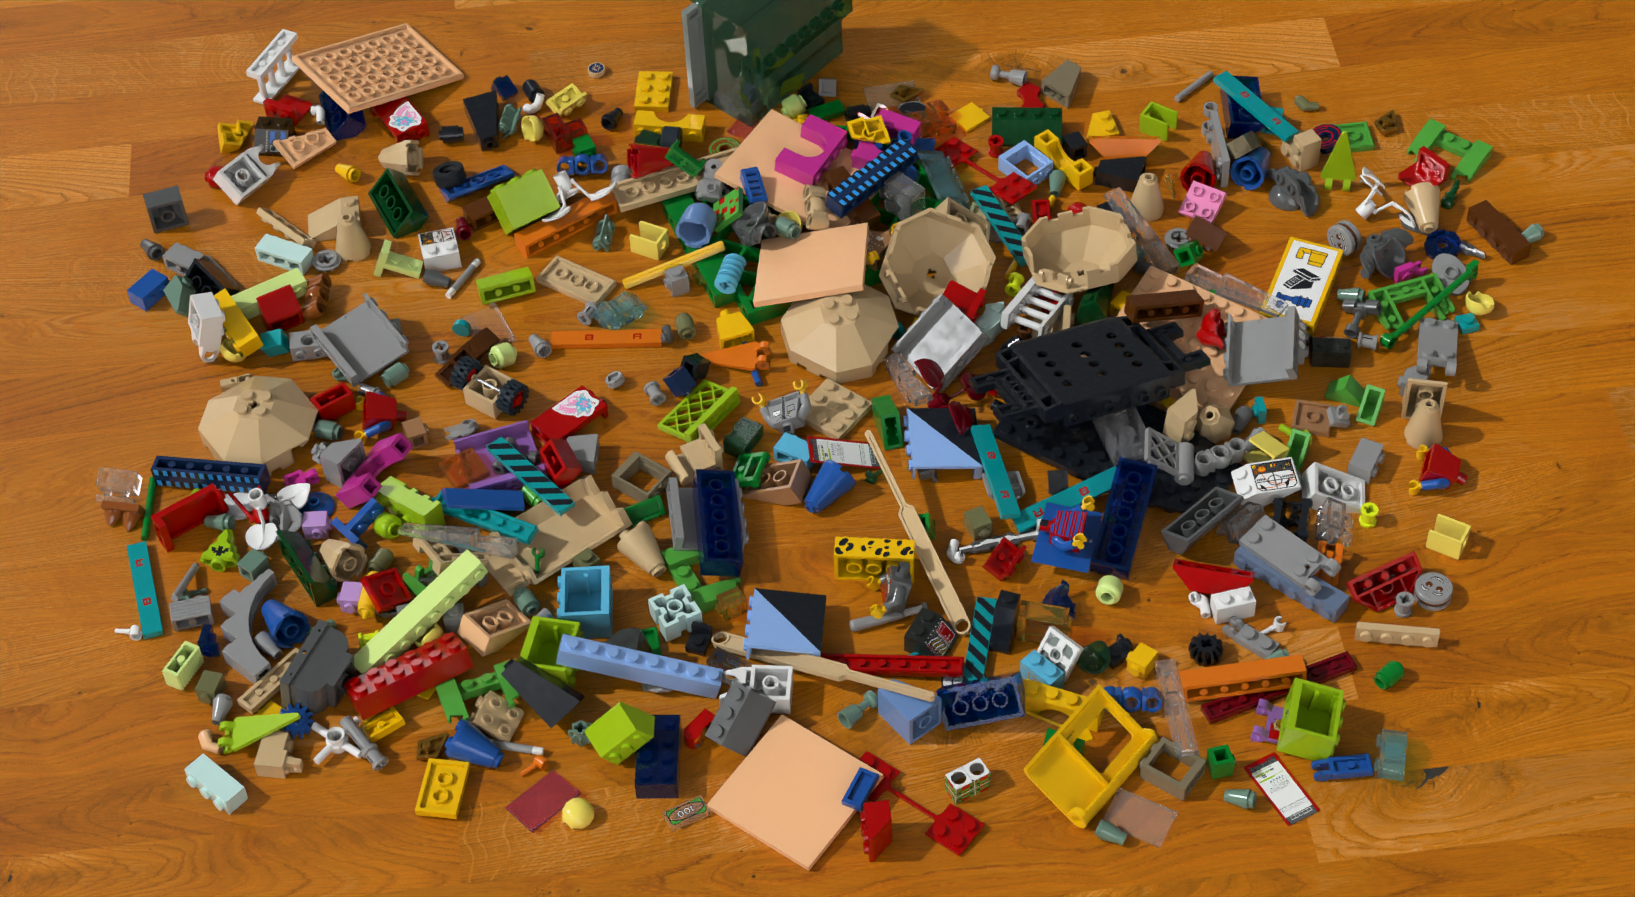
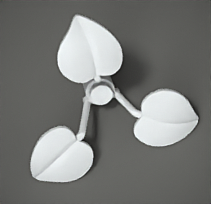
M1364 166L1362 168V175H1360V183L1369 185L1372 191L1355 210L1366 220L1372 213L1376 215L1377 212L1393 206L1407 214L1413 224V228H1415L1416 224L1412 215L1397 202L1392 201L1375 209L1377 205L1371 199L1376 192L1381 197L1383 196L1378 188L1379 185L1384 189L1386 187L1370 169ZM1367 177L1373 179L1375 181V185Z
M566 170L559 172L553 178L559 190L556 199L558 203L562 202L563 206L545 219H542L544 223L550 222L566 215L571 210V207H567L565 200L575 195L579 190L593 201L609 194L617 185V181L612 186L589 194L575 182L574 178L570 179Z
M294 484L281 489L277 494L279 501L271 498L269 494L264 495L259 488H254L249 493L238 492L233 494L249 513L254 509L258 512L261 525L255 524L251 526L245 535L246 542L251 548L257 551L265 550L277 539L276 531L278 529L274 523L265 524L261 512L267 506V500L273 503L292 501L299 510L308 500L310 484ZM225 494L226 498L224 501L229 507L227 513L233 515L235 520L247 518L232 498Z

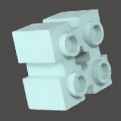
M685 584L671 589L670 594L667 596L661 593L648 599L650 615L656 625L659 624L660 632L666 642L680 637L683 630H687L688 633L692 632L691 624L693 621L703 623L702 612L696 602H692L691 594Z

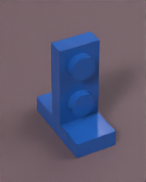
M372 497L346 525L337 517L331 523L351 543L360 544L366 549L368 546L359 537L385 508Z

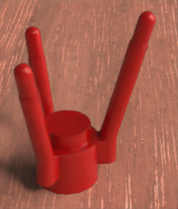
M229 492L228 495L248 517L250 523L255 522L261 525L257 510L254 509L252 511L253 515H251L232 492ZM266 506L261 510L265 524L269 523L270 517Z

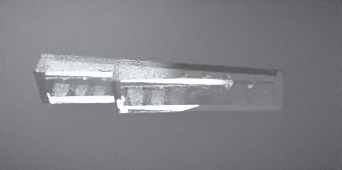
M1118 187L1105 193V199L1114 212L1122 214L1124 224H1127L1131 232V238L1145 251L1153 266L1156 265L1158 269L1169 274L1177 272L1180 266L1179 262L1122 189Z
M1197 263L1185 273V281L1207 291H1210V289L1216 290L1215 294L1274 317H1279L1288 307L1287 302L1228 273L1222 276Z
M404 523L398 529L399 535L512 560L519 553L518 538L480 535V528Z
M1175 659L1154 661V674L1161 692L1162 707L1177 756L1199 755Z

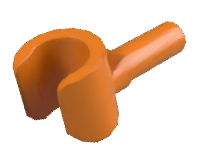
M537 755L533 763L522 770L520 774L523 777L537 767L545 770L549 766L548 759L543 755Z

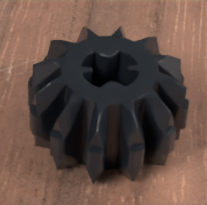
M1199 632L1197 637L1193 636L1188 650L1190 652V659H1195L1196 664L1201 662L1205 667L1207 663L1213 666L1215 662H1219L1224 648L1221 639H1217L1216 634L1210 636L1208 632L1205 635Z

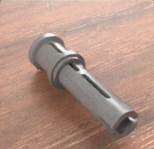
M350 715L345 716L340 721V725L361 749L363 758H367L372 764L374 771L382 769L389 762L388 757L382 755L378 750V745L372 743Z

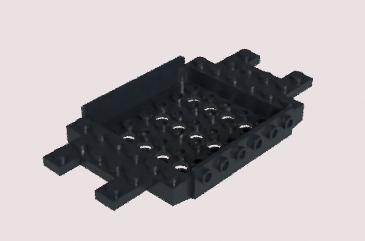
M1111 316L1012 343L1011 346L996 352V366L999 370L969 378V385L976 394L986 393L995 389L1006 404L993 407V415L1001 424L1037 414L1045 424L1063 419V425L1068 427L1169 398L1171 388L1185 385V372L1209 366L1211 359L1202 349L1184 354L1174 344V340L1184 337V331L1176 322L1145 329L1140 323H1132L1127 316Z

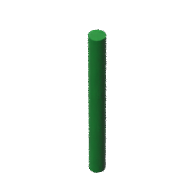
M153 476L149 478L141 534V540L148 541L156 491Z

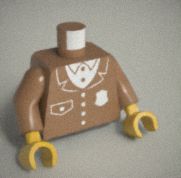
M897 223L893 224L891 229L885 232L869 230L866 266L872 270L877 271L883 264L894 227Z

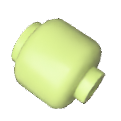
M792 94L782 101L783 108L780 110L783 115L797 118V115L806 112L805 107H807V104L801 95Z
M504 342L493 346L488 358L493 366L502 369L515 363L517 350L510 343Z
M1113 575L1103 576L1099 580L1095 591L1097 599L1106 605L1116 604L1123 592L1122 581Z

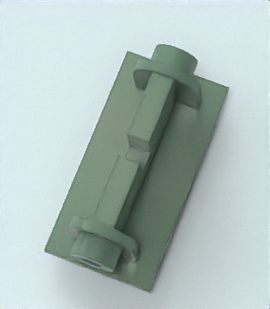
M507 104L504 107L503 116L498 125L499 131L504 133L503 139L515 133L517 129L516 124L521 118L522 107L516 109L512 104Z
M607 214L604 220H600L597 223L595 232L597 236H594L592 242L594 250L604 248L606 252H609L615 224Z

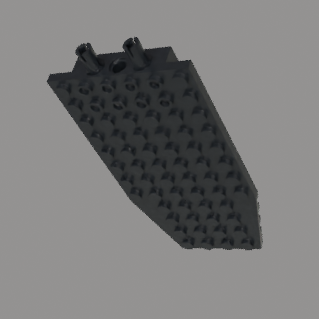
M994 399L990 410L993 411V407L1004 405L1005 403ZM1149 404L1068 427L1063 425V419L1045 424L1035 414L1027 418L1013 420L1009 423L1001 424L999 422L992 432L996 439L1060 470L1067 469L1069 474L1083 481L1116 466L1125 484L1108 493L1120 497L1129 503H1143L1145 507L1165 509L1164 512L1168 513L1178 512L1183 514L1216 486L1229 490L1233 484L1231 472L1242 467V464L1234 463L1233 465L1229 464L1224 469L1215 468V472H1210L1207 476H1198L1194 473V481L1192 483L1180 485L1175 482L1173 475L1160 468L1155 469L1149 466L1148 462L1144 461L1145 429L1150 427L1163 434L1167 414ZM1195 429L1193 438L1188 442L1194 446V461L1199 451L1210 450L1215 446L1210 440L1200 436ZM1152 437V440L1157 445L1158 443L1156 439ZM1166 444V446L1172 453V447ZM1158 447L1163 457L1166 456L1161 447ZM1151 450V456L1157 459L1156 455ZM1166 458V462L1169 466L1172 467V464L1170 463L1168 458Z

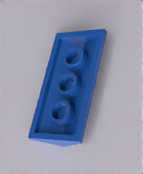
M503 164L467 177L462 184L456 187L439 189L448 203L510 181L515 175L513 171Z
M462 488L441 489V494L447 508L525 510L522 491Z

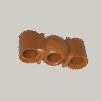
M322 273L307 281L306 301H304L302 313L308 321L323 316L327 312L326 303L329 299L328 293L330 292L329 288L332 286V282L326 273Z

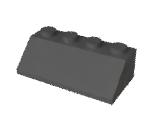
M1216 486L1161 531L1168 550L1180 555L1187 552L1189 548L1237 510L1244 497Z

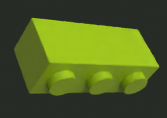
M529 267L475 280L483 305L536 292Z

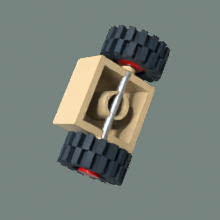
M469 356L461 357V361H457V366L454 365L453 368L455 369L451 372L452 376L450 377L452 386L464 392L467 405L496 419L502 411L510 416H515L521 412L520 409L524 408V403H527L526 398L529 397L527 394L529 389L525 384L487 365L483 368L481 362Z

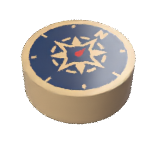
M599 62L591 63L588 66L589 76L592 78L602 77L605 74V66Z

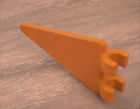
M757 341L700 355L711 361L710 365L755 371L756 368L768 370L767 356H770L771 349L768 348V341H762L759 344Z

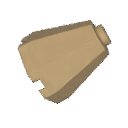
M404 140L382 149L378 159L384 168L388 167L408 176H419L420 172L417 171L419 168H423V149L418 148L417 144H420L418 140Z
M1211 403L1198 409L1197 424L1194 428L1200 436L1217 444L1222 440L1230 438L1235 422L1228 407Z
M328 539L322 543L319 550L331 576L339 582H352L353 579L351 578L357 575L359 577L362 575L368 561L367 555L364 554L365 549L360 544Z

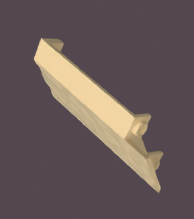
M584 475L561 489L575 502V506L562 516L556 514L542 501L515 517L538 526L539 531L530 545L500 535L499 532L489 533L491 537L490 542L498 551L489 556L487 565L484 566L509 596H512L519 587L538 584L573 562L572 557L587 547L592 550L633 525L624 508H616L607 491L600 492L592 475ZM534 547L536 548V555L541 553V547L545 550V556L540 561L539 573H534L535 556L531 552Z

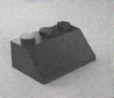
M734 680L705 736L721 746L747 757L768 720L776 701L745 683Z

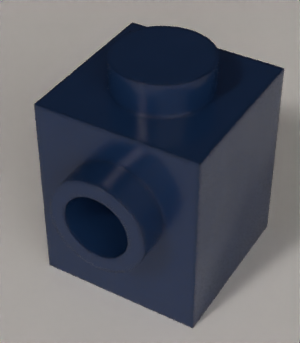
M685 366L675 368L663 378V381L675 397L682 395L686 397L697 384Z

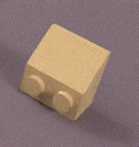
M1194 388L1167 409L1163 434L1179 443L1189 442L1194 436V427L1197 424L1196 418L1198 414L1197 396Z

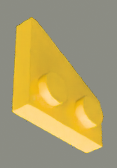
M1110 110L1092 114L1086 138L1087 144H1090L1089 136L1120 135Z
M390 707L369 717L360 725V729L374 743L406 724L394 707Z

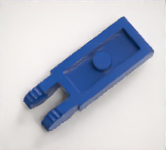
M1369 754L1328 757V759L1311 762L1312 769L1318 771L1314 773V780L1317 782L1327 781L1330 778L1332 780L1373 776L1374 773Z

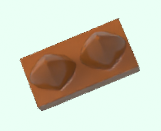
M102 500L101 508L105 511V520L109 526L115 524L122 514L123 525L126 531L129 532L138 522L139 516L144 517L145 509L140 504Z

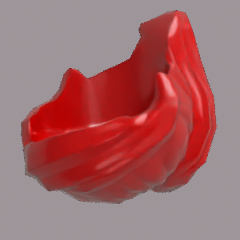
M1212 308L1203 317L1200 329L1196 333V339L1202 345L1208 347L1219 346L1220 349H1224L1225 343L1222 337L1226 336L1224 332L1225 325L1221 318V311L1218 308Z

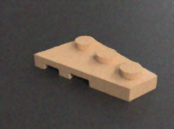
M326 128L307 132L305 135L297 137L291 136L288 139L273 141V145L294 170L336 144L335 138Z

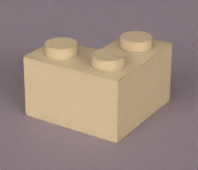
M1313 129L1305 132L1299 131L1297 135H1294L1293 139L1287 142L1282 140L1281 152L1291 161L1294 167L1302 172L1318 165L1322 139Z

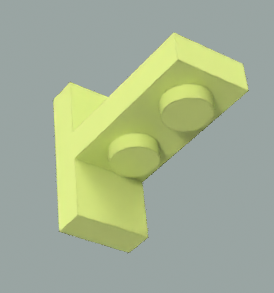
M385 239L376 263L374 275L381 277L383 268L419 279L423 261L390 251L392 241Z

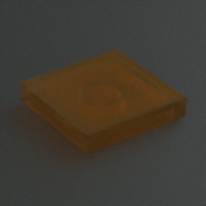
M472 447L438 463L440 470L453 488L464 489L469 484L490 476V471Z

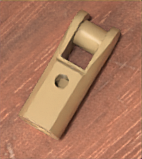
M247 373L238 377L220 380L222 393L254 375Z

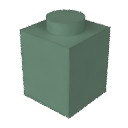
M254 548L237 563L240 575L251 582L267 569H271L269 557L264 552H259Z

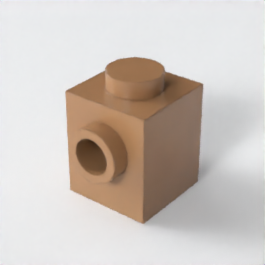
M420 417L402 422L404 435L413 445L411 450L429 445L427 437L429 430L427 424L422 423Z

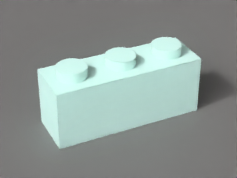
M265 234L255 247L259 261L289 271L298 268L302 275L311 267L314 257L312 248L269 234Z
M204 753L184 769L187 783L192 788L197 787L205 799L210 798L220 811L224 810L230 815L248 799L245 787Z

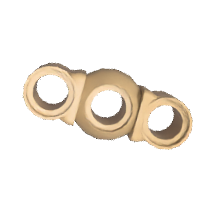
M806 184L803 189L805 213L807 215L806 228L815 231L828 229L829 217L827 216L828 212H826V190L823 187Z

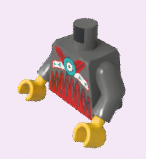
M901 561L898 566L891 565L888 572L881 575L879 579L873 576H869L866 579L869 583L866 586L873 591H877L881 586L883 607L880 608L877 604H874L870 608V614L876 619H881L886 611L904 612L912 581L910 564Z

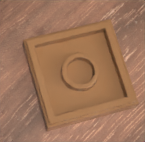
M1296 399L1291 429L1294 428L1301 431L1306 429L1312 435L1329 438L1330 423L1326 410L1330 406L1334 407V405Z

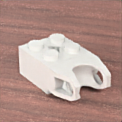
M263 144L249 148L219 170L213 178L236 205L268 182L281 165L279 162L265 165L259 160L258 155L264 148Z
M212 292L190 295L188 324L191 329L192 341L199 347V355L204 363L214 362L218 357L221 338L224 335L223 322H225L224 311L220 310L219 301L215 299ZM206 352H214L211 357H204Z
M752 665V667H739L723 672L722 680L724 683L732 685L734 680L745 683L776 701L771 713L791 714L794 683L793 666ZM727 676H734L736 678L729 679ZM727 693L720 695V705L722 704Z

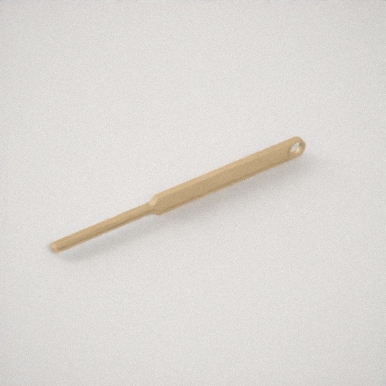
M867 430L865 436L900 506L898 516L910 540H915V551L953 629L958 635L966 636L971 632V621L915 507L907 504L873 433ZM967 621L968 628L963 632L957 631L958 623Z
M717 632L712 636L711 640L716 649L742 656L747 654V651H743L744 638L746 637L727 632ZM720 638H726L722 643L716 642ZM752 648V653L750 654V658L779 666H793L794 670L839 682L851 680L929 702L935 700V694L932 691L850 670L847 664L810 654Z

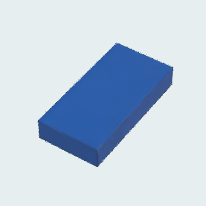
M860 767L842 799V805L861 812L863 803L867 802L879 780V774Z

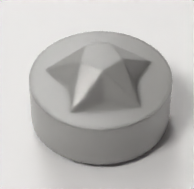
M620 371L610 373L605 379L610 389L619 387L625 381Z

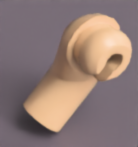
M209 729L202 730L198 736L202 749L215 754H221L223 746L219 748L218 743L212 741V731Z

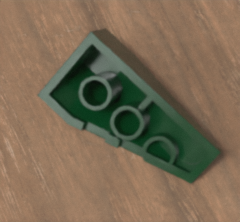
M1114 283L1089 289L1082 296L1073 327L1107 318Z

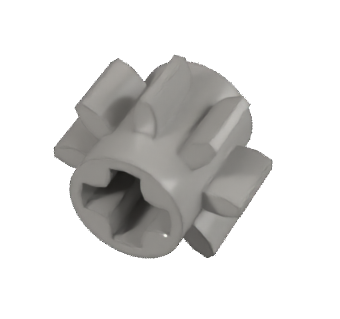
M323 441L320 445L315 443L311 450V454H313L312 459L322 465L320 454L330 444Z

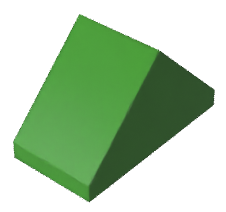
M1347 375L1331 381L1324 398L1360 407L1365 389L1351 375Z
M1367 384L1356 421L1375 426L1383 408L1386 389Z
M1292 428L1287 445L1289 452L1286 458L1292 457L1296 470L1300 471L1309 453L1312 434Z

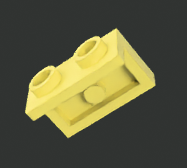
M572 83L549 98L546 104L560 118L563 115H569L576 106L578 108L586 102L587 93L586 91L581 93Z

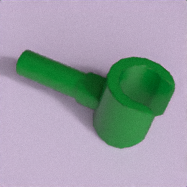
M534 547L531 551L532 555L535 556L534 573H539L540 561L545 556V550L541 547V553L536 555V548Z

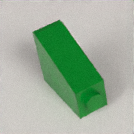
M890 395L871 398L873 417L884 450L903 447L899 411Z

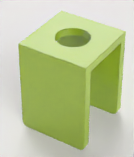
M1151 101L1140 114L1139 131L1150 136H1160V140L1166 142L1168 139V127L1172 129L1177 128L1178 112Z

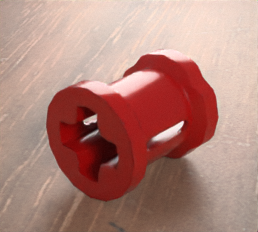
M1000 135L990 136L988 138L990 146L988 155L992 158H998L1003 154V138Z

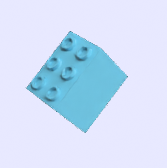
M610 566L561 568V576H558L560 592H557V601L560 605L557 608V619L580 622L581 631H584V639L611 638L613 636V586Z

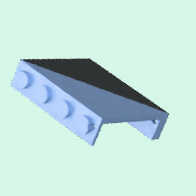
M907 408L906 416H903L902 423L903 427H906L904 431V441L908 442V445H906V457L910 458L907 462L908 471H911L912 479H915L916 469H972L973 479H981L983 465L971 433V428L960 435L949 408ZM969 408L974 417L973 425H977L975 408Z
M755 588L754 596L749 597V608H752V610L747 612V622H750V624H746L745 636H748V639L744 638L743 651H747L746 659H749L752 648L812 654L820 657L827 595Z

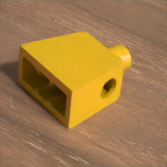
M728 309L721 311L720 317L716 319L721 349L741 345L743 342L750 343L755 341L754 329L741 312L731 314Z

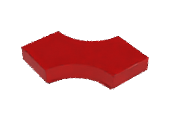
M1027 81L1017 90V96L1023 101L1021 107L1045 108V105L1038 99L1041 94L1040 87Z

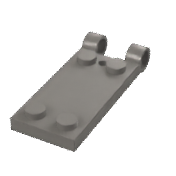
M1206 102L1203 114L1210 118V120L1202 124L1201 132L1206 136V142L1210 143L1216 167V180H1219L1220 187H1228L1230 158L1218 115V105L1215 102Z
M1433 318L1420 319L1416 372L1426 373L1427 365L1445 367L1446 376L1455 377L1458 322L1435 320Z
M1264 515L1239 540V545L1313 597L1321 590V585L1311 577L1320 569L1324 570L1331 577H1334L1341 570V566L1333 558L1328 559L1267 515Z

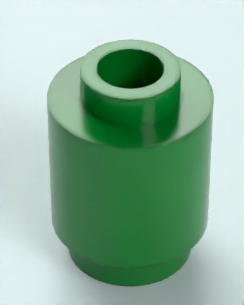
M1389 661L1376 672L1374 677L1375 684L1382 690L1391 688L1404 677V667L1398 661Z

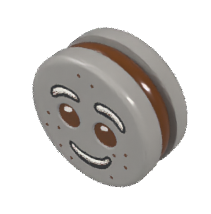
M1347 220L1339 221L1327 231V239L1330 246L1344 250L1343 256H1349L1361 247L1362 238L1359 230Z
M1425 573L1416 581L1414 599L1423 609L1429 611L1442 610L1451 602L1453 585L1446 576L1440 573Z

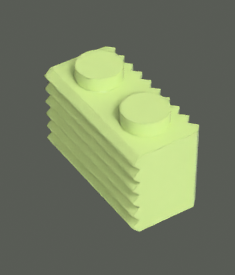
M187 641L183 642L162 670L167 685L184 690L183 687L189 684L190 678H193L195 672H198L197 669H200L199 666H202V663H204L199 646Z

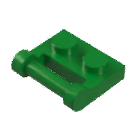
M757 452L739 455L727 483L728 486L733 489L735 479H738L739 487L751 486L758 488L765 465L770 461V454L767 452ZM758 462V465H757V467H756V470H755V472H754V475L751 476L752 473H753V470H754V468H755V465H756V463Z

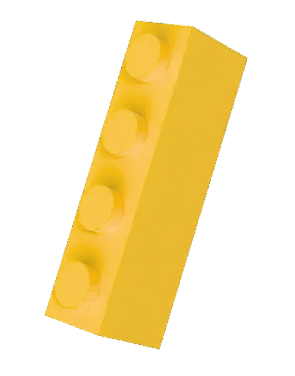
M223 289L215 294V299L219 301V308L225 314L223 328L226 331H224V334L229 341H234L232 345L237 353L242 352L244 357H247L263 347L264 344L227 290Z

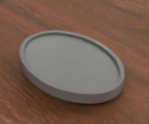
M1443 253L1436 256L1433 260L1432 274L1436 273L1444 289L1466 271L1463 263L1453 255ZM1466 280L1450 295L1459 296L1464 294L1468 288L1469 280Z

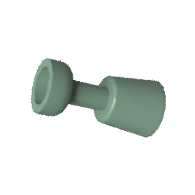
M868 690L863 696L864 701L860 704H851L839 711L837 717L840 723L845 728L850 729L862 718V712L868 707H878V696L876 693Z

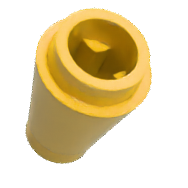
M339 163L335 167V172L350 183L357 182L361 176L357 166Z

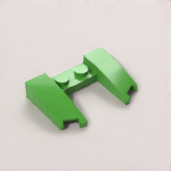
M1430 118L1408 148L1407 155L1413 151L1418 157L1419 148L1423 146L1429 150H1432L1434 146L1440 147L1462 157V160L1451 174L1450 180L1456 181L1457 175L1467 176V182H1470L1491 157L1493 146L1480 140H1476L1475 143L1467 141L1445 131L1446 125Z
M1433 273L1368 291L1366 301L1380 300L1382 311L1379 315L1375 316L1383 327L1389 331V329H1398L1404 324L1395 304L1423 297L1428 304L1444 290V287L1438 275ZM1447 296L1431 311L1438 320L1445 321V315L1449 312L1454 313L1455 307L1449 296Z
M673 547L661 551L665 567L677 587L685 584L691 594L692 602H696L702 614L741 598V593L736 592V585H741L739 577L702 587L690 567L719 555L722 551L673 550Z
M508 661L493 665L495 670L493 673H486L480 677L471 680L467 679L456 684L454 678H451L435 686L448 723L452 722V716H463V720L470 721L463 701L486 694L490 690L496 691L501 689L509 708L512 709L516 706L513 699L518 698L520 694L501 675L505 670L503 666Z

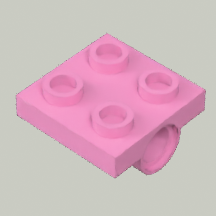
M1193 180L1178 213L1190 219L1195 213L1214 223L1227 194Z

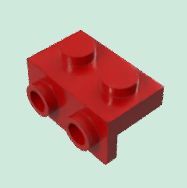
M1003 537L982 567L999 581H1002L1006 576L1010 578L1016 570L1014 565L1016 563L1019 564L1025 557L1023 552L1027 547L1023 545L1021 548H1018L1007 538Z

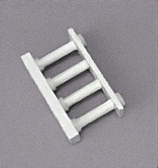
M282 29L246 70L248 77L257 79L260 90L253 98V102L263 105V101L266 98L273 100L300 69L292 61L293 52L291 46L298 39L297 33ZM286 53L287 60L283 63L282 57ZM277 64L278 70L274 74L273 67ZM268 75L269 81L265 84L264 77Z
M1032 276L1003 310L1000 327L1007 330L1011 324L1017 323L1037 330L1038 336L1049 334L1051 328L1063 315L1064 305H1071L1072 307L1074 303L1073 293L1063 296L1041 288V286L1036 285ZM1039 294L1058 301V304L1055 305L1035 298V295L1038 296ZM1033 304L1051 312L1046 314L1026 306ZM1024 313L1043 320V322L1039 324L1019 315Z

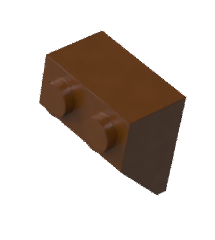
M1194 213L1184 234L1187 235V240L1190 242L1198 240V242L1203 244V249L1212 253L1213 250L1218 251L1227 235V231Z

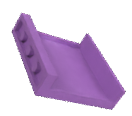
M528 420L454 440L456 454L468 489L514 491L522 489L524 484L508 469L502 475L494 473L492 465L495 458L487 451L486 446L502 436L504 439L506 437L514 438L518 445L516 450L519 453L529 454L530 451H537L529 430ZM544 464L536 465L535 467L546 476Z

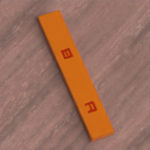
M662 329L552 331L551 349L662 347L660 340Z

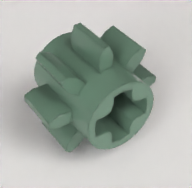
M582 720L572 723V729L568 730L572 744L576 743L582 747L587 743H591L585 734V729L591 723H586Z

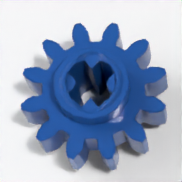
M296 703L295 708L288 704L287 709L281 708L279 714L299 713L301 718L297 722H293L279 730L284 729V732H289L292 740H294L296 735L303 739L304 732L310 734L314 720L311 719L313 713H306V706L300 709L299 703Z

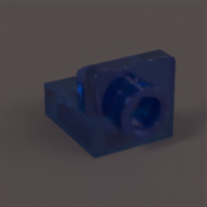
M508 75L497 77L493 81L491 90H496L503 101L518 94L517 88Z
M209 624L203 625L197 644L202 655L206 657H220L221 651L219 644L216 642L217 636L213 631L212 625Z

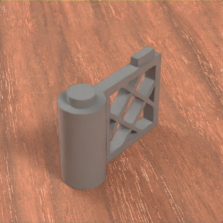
M1150 427L1145 429L1144 461L1148 462V465L1155 469L1160 468L1173 475L1175 482L1180 485L1192 483L1194 481V446L1188 442L1179 443ZM1152 437L1156 439L1158 443L1157 445L1152 440ZM1166 444L1172 447V453L1170 452ZM1158 447H1161L1166 456L1163 457ZM1151 450L1154 452L1157 459L1151 456ZM1166 458H1168V460L1172 464V467L1168 465V463L1165 460Z

